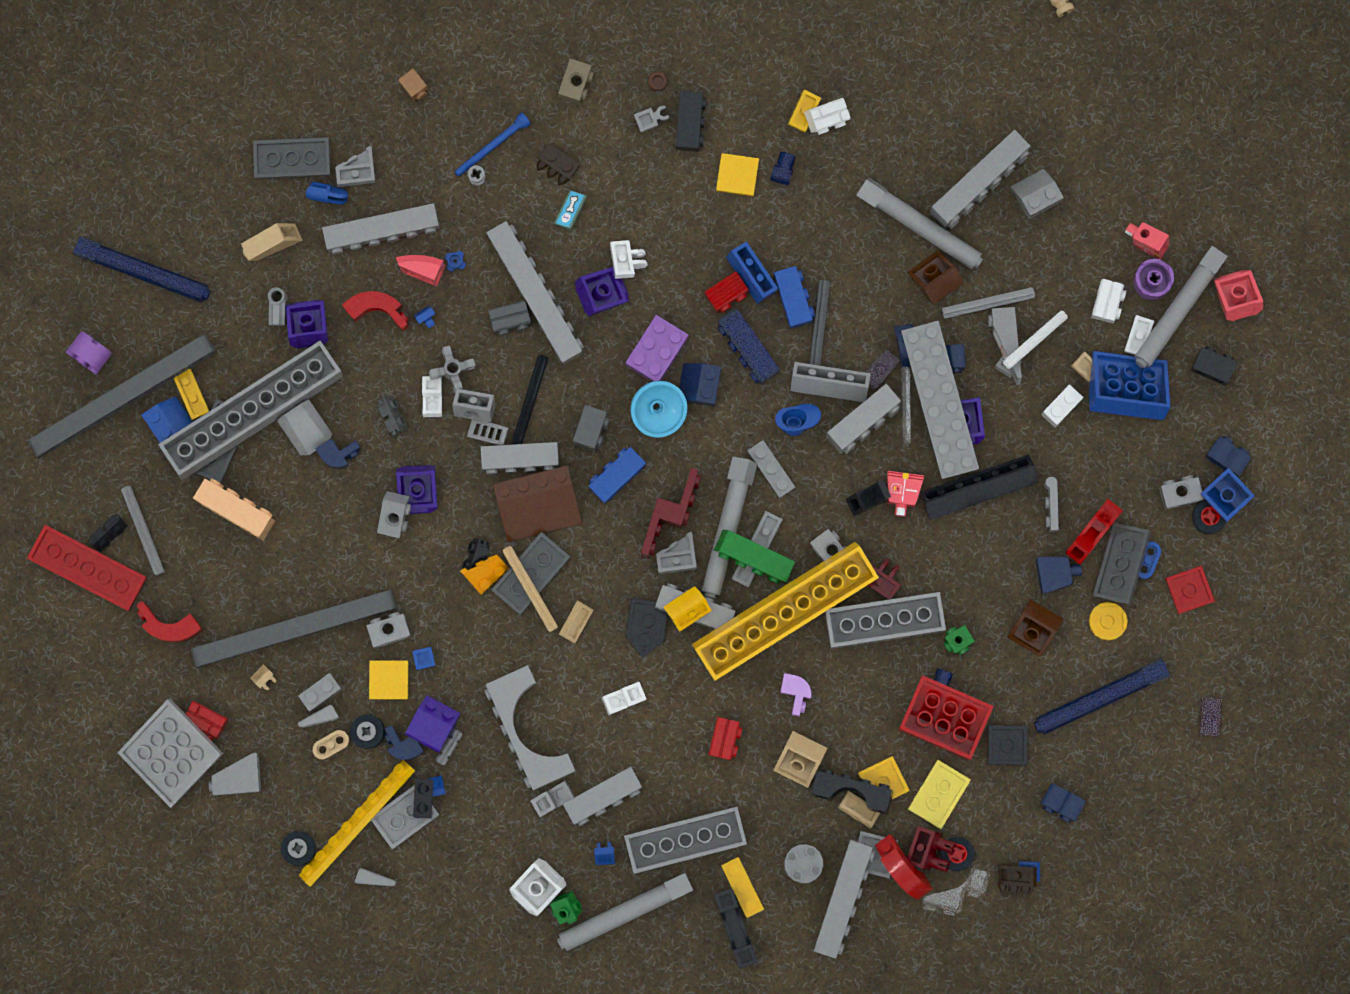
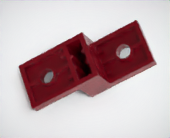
M690 469L680 504L657 498L642 547L641 557L649 559L650 555L654 556L657 546L654 540L655 537L660 536L662 524L660 523L682 529L683 525L687 526L690 512H687L688 507H693L695 501L693 491L694 488L698 489L701 481V476L698 475L697 469Z

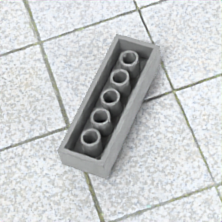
M1016 130L1012 131L931 207L930 215L944 229L955 227L959 223L962 214L964 216L969 214L976 201L980 203L984 200L989 189L993 191L1000 184L1003 176L1007 178L1014 171L1017 163L1021 165L1028 158L1030 145Z
M940 592L831 608L825 611L830 649L946 631Z
M738 807L624 836L634 874L747 845Z

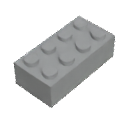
M885 384L829 430L826 438L840 455L844 452L848 454L855 448V443L858 440L863 442L870 436V430L873 428L877 430L884 424L887 416L892 418L899 412L901 400Z

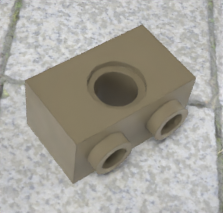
M570 58L558 97L580 104L581 100H585L588 89H586L587 83H591L594 76L592 65ZM578 78L582 80V83L579 86H574L572 84V81L574 79Z

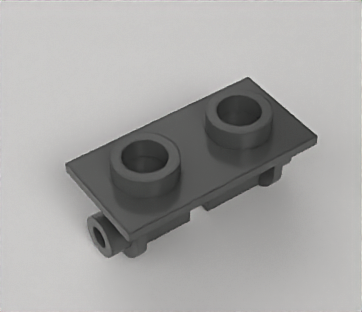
M384 396L383 399L377 401V408L382 418L389 416V419L384 421L389 434L396 436L400 431H407L405 426L406 420L397 409L399 407L397 401L392 396Z

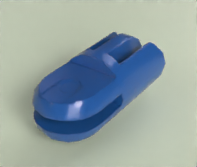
M312 182L306 191V197L327 204L342 205L348 201V192L341 188L332 187L329 184Z

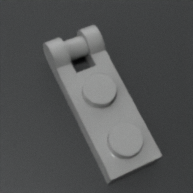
M1049 477L1044 483L1045 488L1048 490V497H1045V509L1049 508V516L1045 517L1046 528H1049V532H1057L1059 530L1057 480L1054 477Z

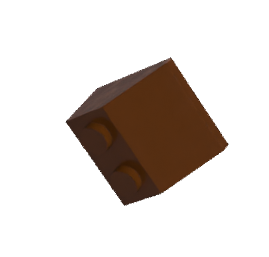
M936 251L907 272L923 295L933 305L964 283L956 267L939 251Z
M1030 599L1007 638L1041 657L1058 631L1063 618Z

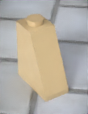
M276 223L241 243L243 247V254L248 261H258L303 240L295 224Z

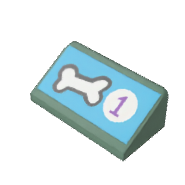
M570 190L554 224L571 232L587 196Z

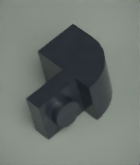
M880 480L867 489L856 492L848 497L846 501L853 515L856 516L881 505L891 495L884 481Z

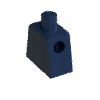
M1037 557L1035 559L1042 595L1071 586L1073 584L1072 577L1082 575L1081 565H1069L1068 557Z

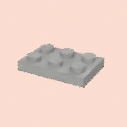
M415 785L381 809L371 819L392 850L439 816V813L432 805L431 819L413 817Z

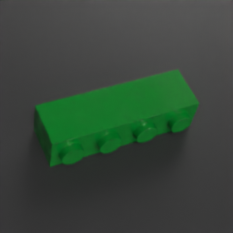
M722 530L713 550L719 553L718 557L727 561L730 558L736 561L735 565L744 569L747 566L752 569V573L758 576L764 574L769 577V581L776 584L787 582L795 561L730 530Z

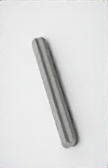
M1031 287L942 308V315L947 319L1035 298V292Z
M123 487L121 489L152 570L156 576L163 574L164 568L132 487Z

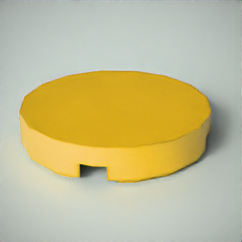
M1100 603L1090 613V629L1095 636L1102 640L1117 639L1127 628L1128 620L1126 613L1116 603Z

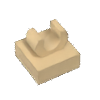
M264 664L250 678L260 689L263 687L265 690H269V687L266 685L268 680L276 682V679L273 677L274 674Z

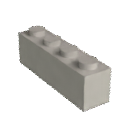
M795 362L790 391L865 402L870 373Z
M558 443L481 446L482 471H486L488 475L498 474V471L505 470V473L510 474L517 473L519 469H524L525 472H536V468H544V471L555 469V467H559Z
M669 583L666 586L662 585L654 608L665 611L663 608L665 605L685 592L677 590V586ZM704 596L712 611L695 621V623L717 629L733 619L735 610H732L733 606L725 603L718 605L714 603V599Z
M629 767L563 805L573 824L582 826L590 821L588 817L594 814L598 817L607 812L605 808L612 805L614 808L622 804V799L628 795L630 798H633L640 794L639 789L642 786L633 769Z

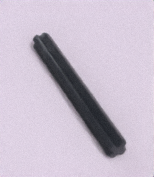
M538 355L512 439L513 445L523 443L548 361V357L544 355Z

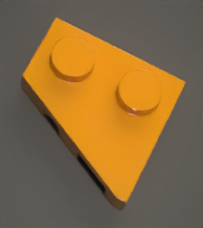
M496 554L485 561L475 563L476 567L469 570L464 568L460 572L482 595L509 568Z

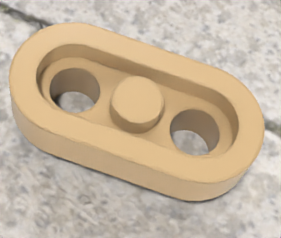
M341 730L334 731L314 744L313 754L318 759H328L349 745L350 739L348 734ZM342 737L343 743L338 744L336 739ZM322 746H325L327 749L324 754L319 751Z

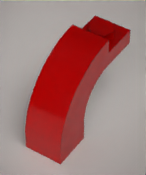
M376 291L359 293L342 304L345 311L355 322L368 312L382 311L388 314L402 331L409 327L406 323L409 321L403 312L398 313L403 308L402 305L395 298L385 293Z
M1107 499L1065 553L1081 565L1123 510Z
M142 601L136 605L139 609L137 613L143 621L147 620L141 626L150 635L159 640L173 643L183 642L204 631L191 614L177 623L164 624L154 616L145 602Z
M889 834L875 845L882 857L880 860L907 894L918 900L933 889L925 874L917 870L905 857L893 835Z

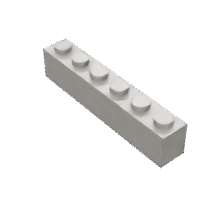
M434 203L322 227L328 253L332 252V254L343 253V249L348 248L358 250L362 248L361 245L366 244L377 246L380 245V241L385 240L395 242L399 240V237L403 236L414 238L418 236L417 233L425 232V234H432L436 232V229H440Z
M850 838L814 947V952L835 959L837 954H842L845 944L841 942L843 936H848L851 925H848L850 917L854 918L857 909L854 903L856 899L861 897L863 888H860L862 880L866 881L869 872L866 866L868 862L872 863L875 851H872V845Z

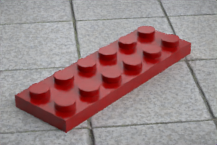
M44 525L27 557L28 560L127 611H130L147 579L142 574L47 525Z

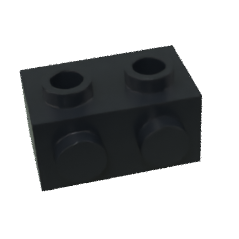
M1206 346L1199 350L1191 371L1226 386L1230 381L1237 362L1233 361V357L1223 354V356L1219 355L1215 349Z

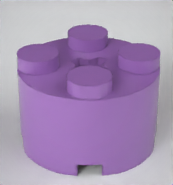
M1160 259L1144 261L1133 277V285L1136 292L1141 298L1147 300L1163 298L1169 292L1174 282L1172 268ZM1151 276H1153L1154 279H1157L1156 283L1150 281Z
M83 331L78 334L65 352L95 375H97L112 354L107 348Z

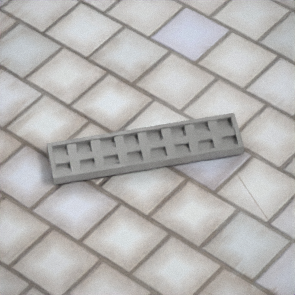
M939 321L902 330L903 340L941 478L944 479L979 469Z

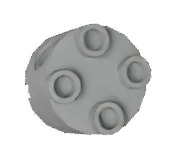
M807 844L797 845L787 853L784 860V868L788 877L793 881L810 883L821 874L823 858L815 847Z

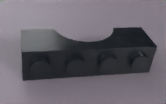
M823 769L822 772L817 771L811 791L813 796L832 801L840 792L854 790L865 797L867 808L870 811L888 815L894 793L890 786L881 783L878 786L872 785L871 781L866 779H860V781L852 780L853 777L846 774H841V777L833 775V771Z
M733 889L714 894L739 969L758 963Z

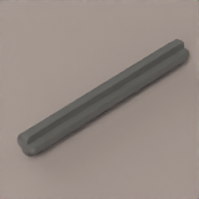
M819 280L809 362V364L818 366L821 365L830 282L827 280Z

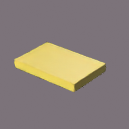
M937 760L908 810L937 828L942 829L971 779Z

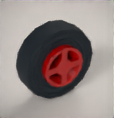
M1206 500L1201 501L1195 506L1192 512L1194 526L1204 534L1217 533L1226 524V521Z
M956 836L947 839L956 842L957 847L948 846L955 849L954 854L940 850V858L951 863L950 866H944L952 871L965 870L974 860L975 852L972 844L963 837Z

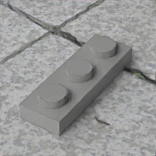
M764 440L747 450L779 499L795 488Z

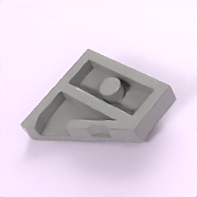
M371 146L367 147L366 151L358 156L354 155L347 162H343L335 167L338 187L376 183Z
M692 532L687 533L684 538L675 541L667 549H663L656 554L659 574L697 569Z

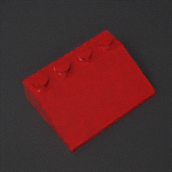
M922 675L898 730L970 761L994 706Z

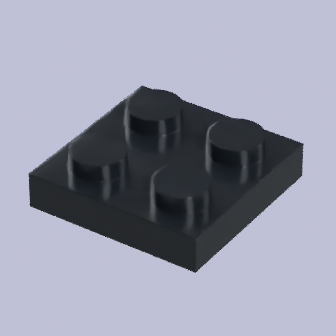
M989 725L988 764L1027 765V726Z

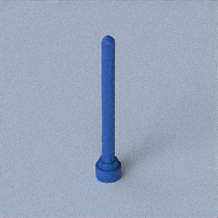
M521 112L516 116L517 119L514 120V124L457 168L455 174L461 176L518 129H526L531 125L528 118Z

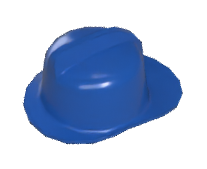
M812 404L787 407L778 411L775 416V422L786 434L797 436L802 434L805 429L815 426L821 419V412L818 407Z

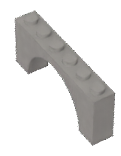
M527 665L487 683V689L484 691L488 700L492 699L495 707H492L496 718L500 717L503 722L500 727L504 736L508 735L511 740L508 745L511 752H516L519 758L516 760L519 770H524L527 776L524 778L528 789L532 787L533 791L576 771L568 753L555 757L538 755L526 748L517 736L514 727L516 705L521 696L529 688L536 685L535 679Z

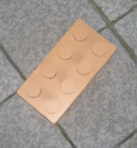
M212 478L210 481L204 479L193 499L264 541L275 522L272 518L273 515L262 507L258 510L256 508L257 505L245 497L243 500L239 499L240 495L229 488L224 490V486Z

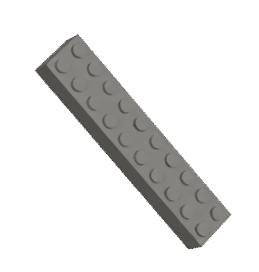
M319 341L158 445L182 481L273 423L302 402L343 377L342 372L322 342Z

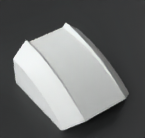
M538 858L509 890L513 898L530 914L538 916L566 887V882L547 861Z

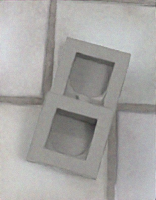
M566 780L532 799L531 803L539 817H542L576 796Z

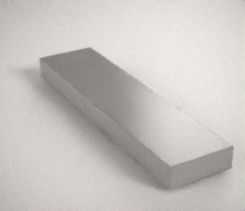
M765 511L751 541L769 548L783 519ZM738 566L732 580L749 588L755 574L747 566L745 569Z

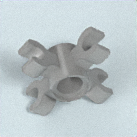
M442 347V354L446 363L444 367L429 370V376L431 380L443 376L451 380L453 391L456 393L457 389H463L459 379L460 372L475 369L476 365L474 359L464 362L453 359L451 347ZM454 366L457 372L450 373L447 367Z

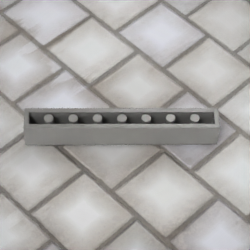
M505 221L486 232L561 363L564 365L582 355L581 349L584 348L579 338H574L572 334L574 329L569 321L567 323L564 321L562 316L565 314L560 305L556 307L553 300L555 297L550 289L546 290L543 284L546 281L541 273H536L534 269L536 264L532 257L528 258L525 251L527 249L522 240L518 242L515 235H517L514 226L512 224L508 225Z

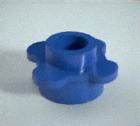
M457 251L456 253H447L445 255L449 271L452 272L454 269L465 268L463 252Z

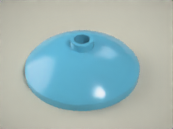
M653 381L642 386L634 395L630 408L631 418L635 426L645 435L665 437L677 431L683 424L687 415V401L682 391L674 384L667 381ZM658 403L659 407L657 409H653V405Z

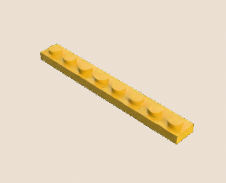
M402 760L397 764L391 774L382 780L380 786L368 796L362 806L355 810L352 817L343 823L341 829L329 839L323 849L318 851L314 859L302 869L299 876L310 887L415 772L408 763Z

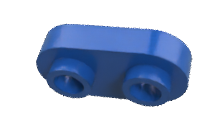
M1148 542L1142 566L1147 568V572L1142 573L1140 571V579L1149 578L1155 570L1161 555V548L1155 542ZM1149 548L1154 550L1153 555L1147 553Z

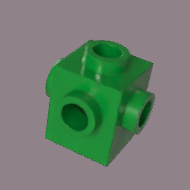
M964 625L959 629L953 627L946 632L947 636L944 638L946 642L943 644L949 653L952 652L954 655L959 653V655H962L970 650L968 646L975 641ZM955 638L960 639L961 643L957 644Z
M573 891L555 897L550 903L553 916L558 920L559 924L566 922L567 924L574 923L582 912L581 904L576 899Z

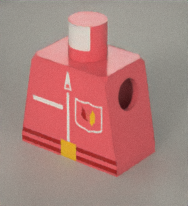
M1142 222L1140 227L1130 223L1125 231L1126 234L1133 237V245L1156 259H1161L1169 247V235Z
M887 472V488L891 495L888 499V504L896 505L895 516L906 517L907 506L915 507L924 479L923 475Z

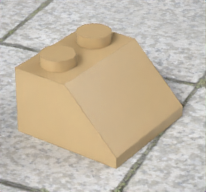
M792 731L773 771L808 788L827 748Z

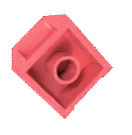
M425 255L396 257L402 273L434 286L438 285L445 268L444 260Z
M1241 270L1220 276L1214 280L1226 320L1234 322L1237 319L1257 315L1263 310V299L1251 270Z

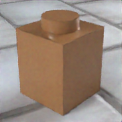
M411 69L398 79L399 84L413 101L415 99L421 100L426 96L427 85L414 69Z

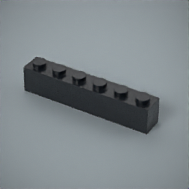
M1028 454L922 491L920 494L929 520H933L1039 482L1035 465Z

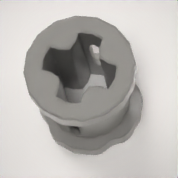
M475 165L468 170L469 181L472 184L478 186L484 183L486 176L482 167ZM474 172H477V174L480 175L479 179L474 177Z

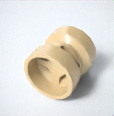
M1050 0L1052 6L1057 8L1056 14L1058 17L1064 16V12L1068 14L1075 9L1069 0Z

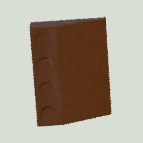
M568 466L493 484L508 542L538 535L541 532L546 533L582 524Z

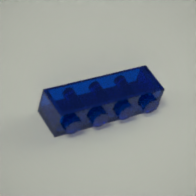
M737 308L718 320L719 326L717 329L722 337L727 336L730 341L728 342L729 347L733 352L737 351L741 356L738 358L744 368L748 366L752 372L749 375L755 383L759 382L760 385H763L780 373V369Z

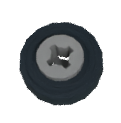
M369 714L356 718L350 728L352 741L363 749L377 747L382 742L385 734L382 721L378 717Z
M302 831L289 833L281 844L283 858L289 864L295 866L309 863L316 852V844L313 838L308 833Z

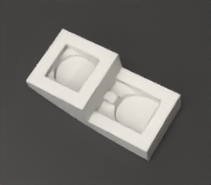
M422 376L423 417H442V377L431 380L430 376Z
M640 682L601 697L608 715L646 700Z

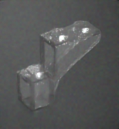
M970 868L966 881L960 887L925 896L921 904L925 905V909L936 911L937 908L943 909L944 914L955 916V913L960 914L966 891L969 892L968 896L980 898V895L985 896L990 873Z

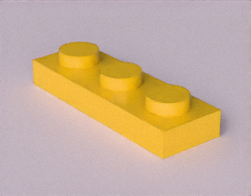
M191 368L179 376L175 375V383L191 419L194 421L210 412Z
M739 857L721 865L746 918L764 910Z

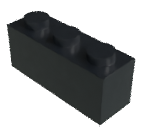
M680 91L676 150L699 152V147H703L704 135H700V128H704L705 117H701L702 110L706 109V98H703V92Z

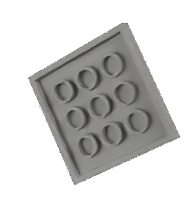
M167 699L120 749L118 754L172 808L223 755V752L171 699Z

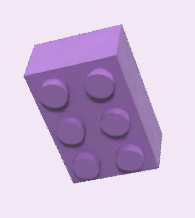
M656 315L626 361V366L651 382L662 381L689 339V335Z

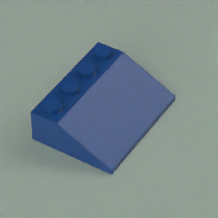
M1093 351L1089 387L1090 411L1164 420L1170 409L1167 360L1155 359L1151 367L1142 368L1136 364L1134 356Z

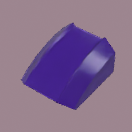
M613 267L582 276L575 281L576 292L584 312L589 317L629 301V294L622 278L615 279Z
M324 300L295 302L286 305L290 346L300 349L311 347L319 341L323 345L328 342Z
M980 397L960 400L972 445L978 444L985 438Z
M422 465L397 468L398 494L409 496L408 504H411L409 514L431 513L436 510L437 487L435 466Z

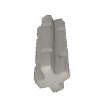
M456 729L452 731L451 737L448 738L441 750L442 753L436 758L438 763L441 765L447 763L448 756H451L458 744L457 741L463 735L462 732Z

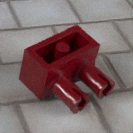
M918 826L907 859L913 866L929 871L932 867L947 873L949 868L942 866V864L950 866V861L935 855L937 849L954 854L955 849L948 846L956 848L957 843L943 839L942 833Z

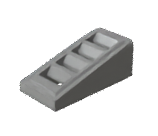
M472 419L467 437L497 446L505 445L509 428ZM476 424H479L480 427L477 435H475L474 430ZM486 426L487 429L485 432V436L483 437L481 436L483 427ZM493 428L492 438H488L490 430ZM498 430H500V438L499 440H495Z
M330 704L298 722L300 728H306L340 719L334 706Z
M361 868L354 883L396 886L397 881Z

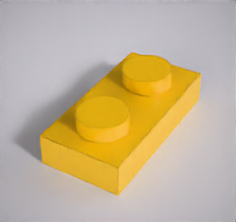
M803 90L787 125L805 133L808 128V121L804 111L817 107L821 98Z

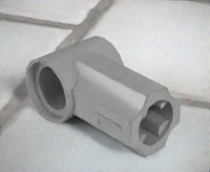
M277 287L272 288L268 292L269 326H286V302L288 297L285 291ZM278 292H281V300L275 302L273 298L274 295Z

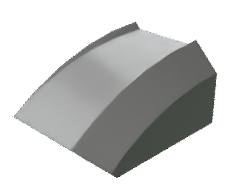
M309 399L277 420L300 455L312 454L316 451L317 447L330 440L332 436L331 431Z

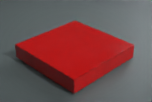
M1202 565L1165 578L1178 615L1215 602Z

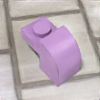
M784 673L780 693L795 696L792 716L799 717L800 713L805 711L806 702L803 701V698L811 699L810 686L803 678Z

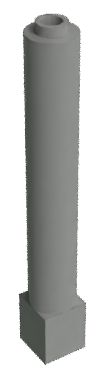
M871 178L866 179L857 193L858 197L873 207H878L971 270L973 267L978 268L982 262V253L889 193L888 189Z
M1211 246L1135 354L1134 358L1137 365L1142 368L1151 367L1228 257L1227 255Z
M732 457L727 477L730 482L702 587V592H705L704 596L715 599L716 595L720 596L729 561L718 557L719 553L713 550L722 530L737 532L749 485L752 486L757 463L749 459Z
M683 873L559 933L560 938L557 941L561 949L565 948L566 951H569L692 892V886L686 874Z

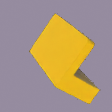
M695 586L663 607L679 632L712 611L704 596Z

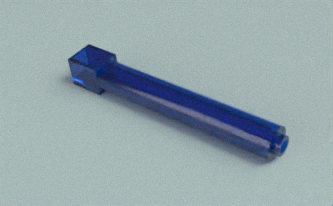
M82 236L79 237L73 254L78 258L105 266L201 303L204 300L207 301L210 296L211 290L208 289L209 285L105 247Z
M1161 658L1036 717L1034 726L1038 733L1048 734L1171 675Z

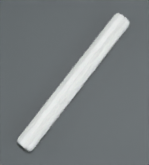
M1064 311L1057 313L1003 361V365L1007 369L1013 367L1068 318L1067 314Z

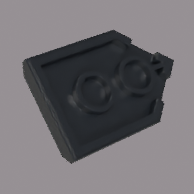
M631 598L626 637L643 658L664 642L668 614L665 611L654 608L657 601Z

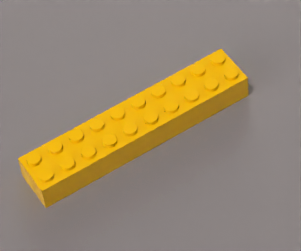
M854 542L697 640L692 646L715 681L879 577L861 547Z

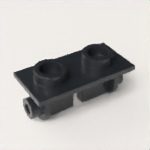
M117 514L115 516L112 515L103 524L106 528L105 531L99 528L88 540L99 552L106 549L110 542L117 536H120L128 526Z
M474 538L468 545L469 555L463 562L462 569L466 568L469 570L476 567L475 563L479 562L478 558L486 559L489 542Z
M415 778L413 817L431 819L433 780Z

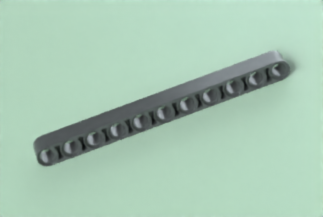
M207 335L198 337L28 440L30 447L37 458L43 457L44 453L52 452L174 379L175 375L179 376L209 358L216 350Z
M388 590L201 645L190 650L195 668H201L205 664L211 665L220 662L222 659L228 660L238 657L242 653L248 654L257 651L259 648L265 649L275 646L276 643L292 641L296 637L302 638L312 635L313 632L329 630L333 626H343L349 624L350 621L363 620L368 618V616L380 615L391 609L396 610L397 605L393 591Z

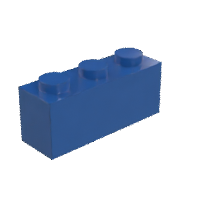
M747 241L727 255L726 259L734 271L738 273L757 305L771 297L778 290V287Z
M796 266L774 272V278L790 329L812 323V318L815 317L812 306L809 307L807 303L809 295L807 289H803L801 284L804 281L801 270L797 271Z
M631 447L622 449L617 454L618 459L615 462L610 461L604 466V472L600 476L596 474L589 481V489L604 505L646 466L645 461Z

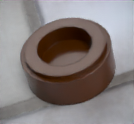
M662 72L652 73L648 79L649 87L654 91H662L667 85L666 76Z

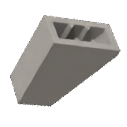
M252 753L212 775V780H209V791L213 792V796L261 792L259 754Z

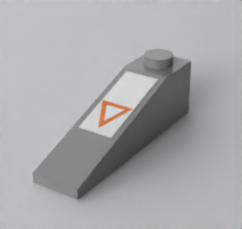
M1015 307L992 308L991 315H988V327H992V334L1004 359H1006L1019 348ZM1019 361L1009 369L1016 385H1020L1022 379Z

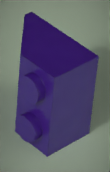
M426 695L405 735L439 753L455 728L461 713Z

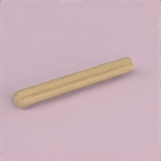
M511 546L503 549L506 559L549 632L554 631L558 628L556 622Z

